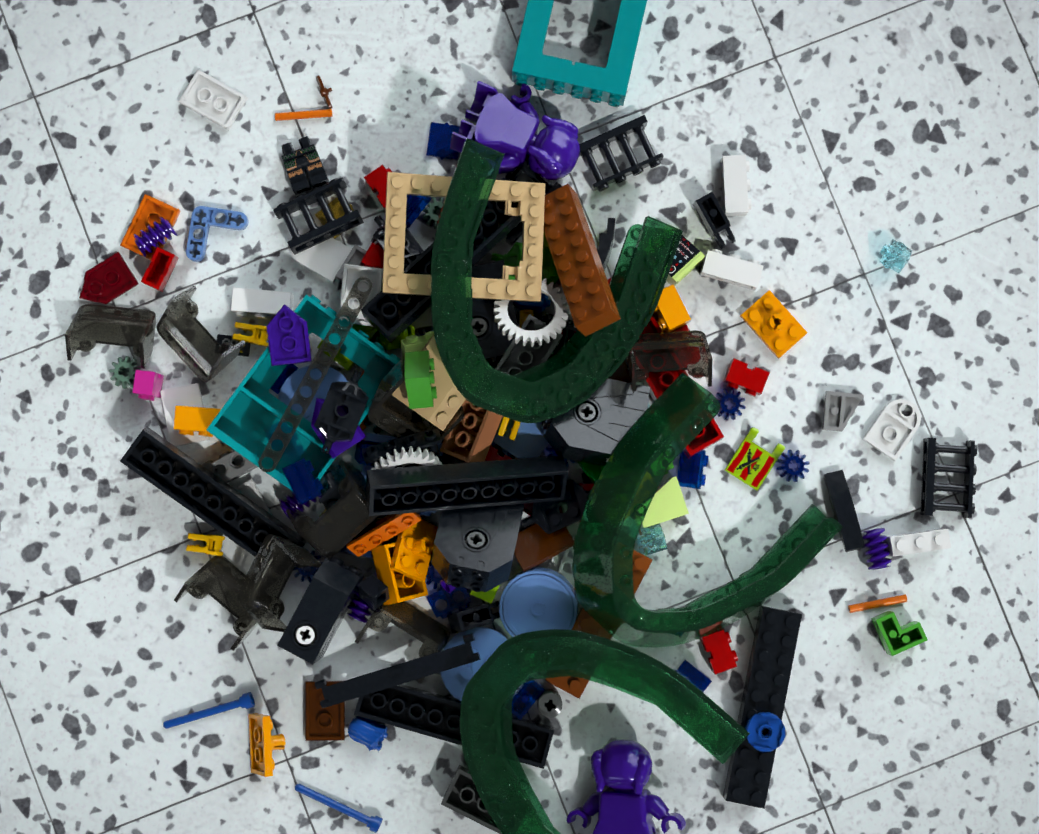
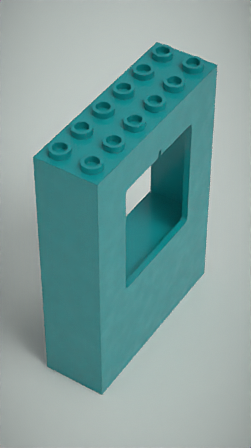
M528 0L512 69V82H515L518 86H521V84L531 85L541 91L545 89L553 90V93L559 95L564 93L571 94V97L582 99V97L589 98L591 102L595 103L603 101L613 107L623 106L647 0H621L608 62L605 68L575 62V65H572L571 60L544 55L542 52L554 0Z
M305 295L294 312L307 321L308 335L314 333L337 351L341 348V354L364 370L357 384L367 394L369 399L358 425H360L403 366L400 363L401 359L393 353L389 355L384 352L385 347L378 342L372 343L369 341V336L363 331L359 330L357 332L352 328L353 324L347 319H339L336 316L337 312L332 308H324L320 305L321 301L317 297ZM268 346L206 430L306 500L335 458L333 459L330 454L321 452L323 443L311 427L310 421L269 393V389L287 365L271 366Z

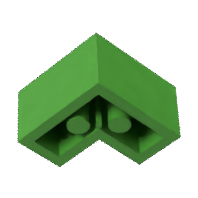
M429 350L405 352V384L410 409L434 407V399L437 398L436 386H432L435 383L434 371H431L435 370L434 358H430Z
M886 611L871 618L882 645L890 656H894L928 640L920 622L912 621L900 627L892 611Z

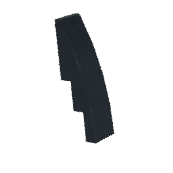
M608 218L607 234L599 233V248L597 252L604 271L613 246L615 218Z
M843 470L824 474L823 478L829 492L834 520L845 552L865 548L857 514Z

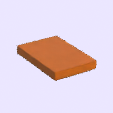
M145 194L120 246L145 257L135 243L134 234L141 237L140 230L147 233V226L149 225L151 228H154V221L161 224L160 217L168 220L173 227L181 211ZM158 242L159 248L163 249L164 245ZM152 246V253L145 250V258L152 259L156 250L154 246Z

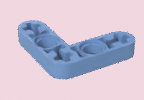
M205 206L196 207L191 218L186 248L187 257L194 262H199L204 258L210 226L244 230L249 224L247 216L238 211ZM202 211L206 214V217H203L201 222L205 227L195 225V223L200 224V218L197 214H201ZM219 213H223L226 216L223 223H217L215 220ZM231 214V218L236 220L241 216L244 223H240V226H238L236 222L230 221L229 215ZM195 230H203L204 235L201 239L194 238ZM193 241L202 243V246H197L200 255H196V258L191 254V251H195L196 245L192 244Z

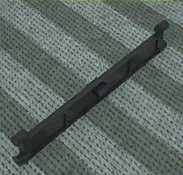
M473 633L464 635L463 640L465 644L327 686L325 679L316 681V689L321 688L324 700L320 701V705L322 708H326L481 660L479 652L474 653L471 642L475 641Z

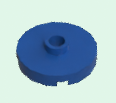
M759 712L748 720L745 727V735L754 749L761 752H771L782 745L785 739V726L777 715L770 712ZM763 728L768 729V733L766 735L762 734Z

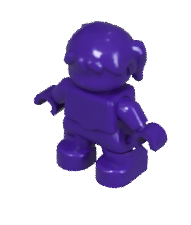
M478 81L471 109H467L465 113V119L475 122L476 126L462 119L459 132L452 133L450 149L459 153H465L466 151L475 152L485 157L481 158L480 167L481 169H487L489 172L481 171L477 175L478 179L493 180L495 173L513 172L516 168L522 167L528 155L530 169L540 174L543 178L554 181L570 174L577 163L580 155V145L577 140L578 128L566 120L543 115L542 121L547 127L543 128L537 135L540 124L539 114L532 103H530L532 92L528 85L521 84L520 96L523 98L512 95L509 101L502 93H498L494 87Z
M614 740L593 753L590 761L591 770L596 782V792L590 795L583 804V807H578L568 814V824L576 820V815H580L583 818L582 826L585 829L591 823V816L598 813V821L593 834H657L652 820L653 816L658 820H662L661 828L664 834L670 829L669 820L675 821L679 830L683 831L685 829L686 821L681 814L676 812L669 814V808L661 797L651 794L647 789H643V786L649 782L652 773V759L650 753L643 745L631 740ZM605 785L608 786V787H610V788L606 789L605 791H603Z

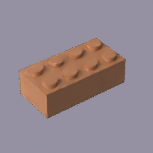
M478 382L454 415L440 452L467 463L485 461L511 395L500 389Z

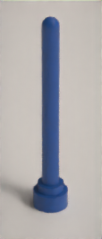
M251 692L244 693L238 700L167 720L163 723V727L168 729L239 707L246 709L255 707L253 695Z
M301 784L295 786L297 792L367 824L366 827L370 828L369 830L377 833L383 819L378 816L369 817Z

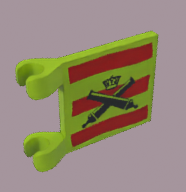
M751 427L725 468V471L758 491L777 459L783 453L785 446L778 443L772 454L752 442L759 430Z

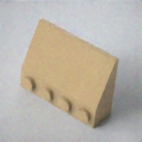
M436 330L422 351L429 350L430 358H434L435 370L431 371H434L435 383L432 386H436L437 398L434 399V407L412 410L444 431L489 366L442 332ZM404 374L391 395L409 407Z

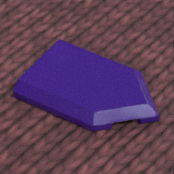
M284 304L267 325L271 366L312 362L307 321Z
M316 398L311 427L324 445L325 438L314 427L324 399ZM345 406L337 407V413L340 416L347 415L348 410ZM359 425L352 441L335 442L332 444L329 454L333 459L366 437Z

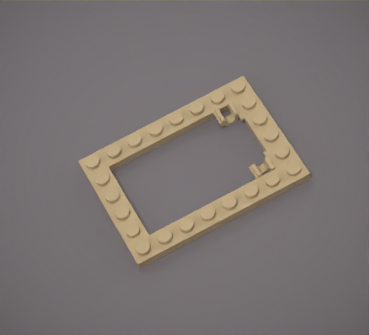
M387 172L382 293L541 302L545 183ZM407 195L504 201V215L521 216V222H523L522 261H519V266L510 267L503 265L502 279L404 273ZM512 202H518V208H512ZM509 275H515V280H509Z

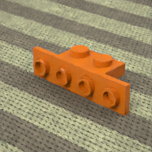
M416 512L387 515L375 522L367 533L346 544V548L357 557H360L420 522L422 519Z

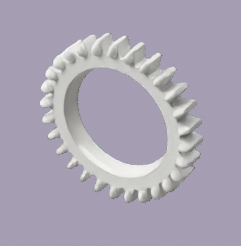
M546 278L542 281L541 292L554 302L555 314L552 321L539 330H524L511 321L508 315V303L510 300L494 301V320L497 323V328L502 329V335L509 333L508 340L515 337L516 344L523 340V346L526 345L527 341H530L531 347L534 346L535 341L541 346L542 339L546 343L550 342V337L556 339V332L561 334L562 328L566 327L569 307H566L568 304L567 300H564L565 294L560 293V287L553 289L554 282L547 285Z
M410 446L408 452L405 451L404 447L401 448V453L394 449L393 456L387 452V459L380 457V464L375 462V468L372 467L371 470L395 468L406 463H416L422 466L442 465V463L433 452L428 453L427 449L421 452L420 447H417L416 451L413 452V448Z

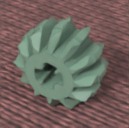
M432 197L433 203L426 201V205L429 208L424 207L422 209L423 212L427 213L423 215V219H429L427 221L428 226L434 223V229L438 228V224L444 229V222L450 225L451 221L448 218L455 217L453 213H450L454 211V206H449V200L443 203V197L439 198V202L436 201L435 197ZM439 209L442 216L438 217L437 214H434L436 213L435 210Z
M126 356L123 360L119 357V364L112 362L115 369H109V372L114 374L110 379L112 381L116 380L115 385L118 387L122 384L123 389H127L128 385L133 388L135 371L141 369L142 365L137 364V359L135 358L131 360L129 356ZM124 369L130 371L129 373L127 372L128 376L123 375Z

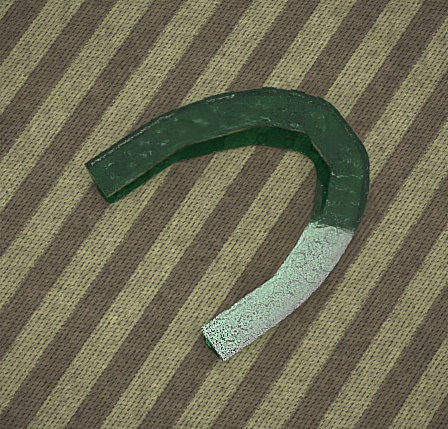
M467 138L442 206L433 244L430 292L435 341L447 373L457 390L467 401L477 407L517 422H541L564 414L589 399L627 358L644 328L647 327L657 307L683 231L650 216L645 217L643 225H632L627 232L609 284L621 319L586 337L577 330L555 355L547 361L525 371L509 375L496 370L485 360L471 326L473 242L504 154Z
M683 372L632 425L613 450V454L590 491L577 534L574 537L572 573L575 593L579 603L615 639L634 647H669L685 644L734 623L760 607L791 582L843 528L837 520L826 517L815 505L811 504L759 561L735 580L728 582L715 591L711 590L682 608L648 610L641 607L635 599L633 589V550L647 510L669 464L720 411L718 399Z
M539 630L509 638L494 651L470 679L461 700L460 732L464 759L485 808L502 834H561L553 827L532 789L513 743L512 700L518 687L525 682L536 679L571 676L597 682L640 698L660 708L722 764L728 760L750 734L695 685L667 665L622 643L577 630Z

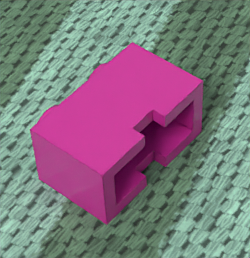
M136 370L132 393L138 394V398L154 401L155 398H161L160 391L162 390L164 375L156 372Z

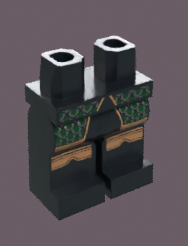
M308 136L299 139L301 146L299 150L294 151L292 143L282 145V159L295 195L311 190L305 170H307L313 188L330 182L317 149Z

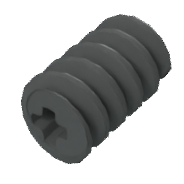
M553 689L543 690L537 698L539 712L547 718L556 717L562 710L560 695ZM549 700H552L553 704H551L550 707H547V703L549 702Z

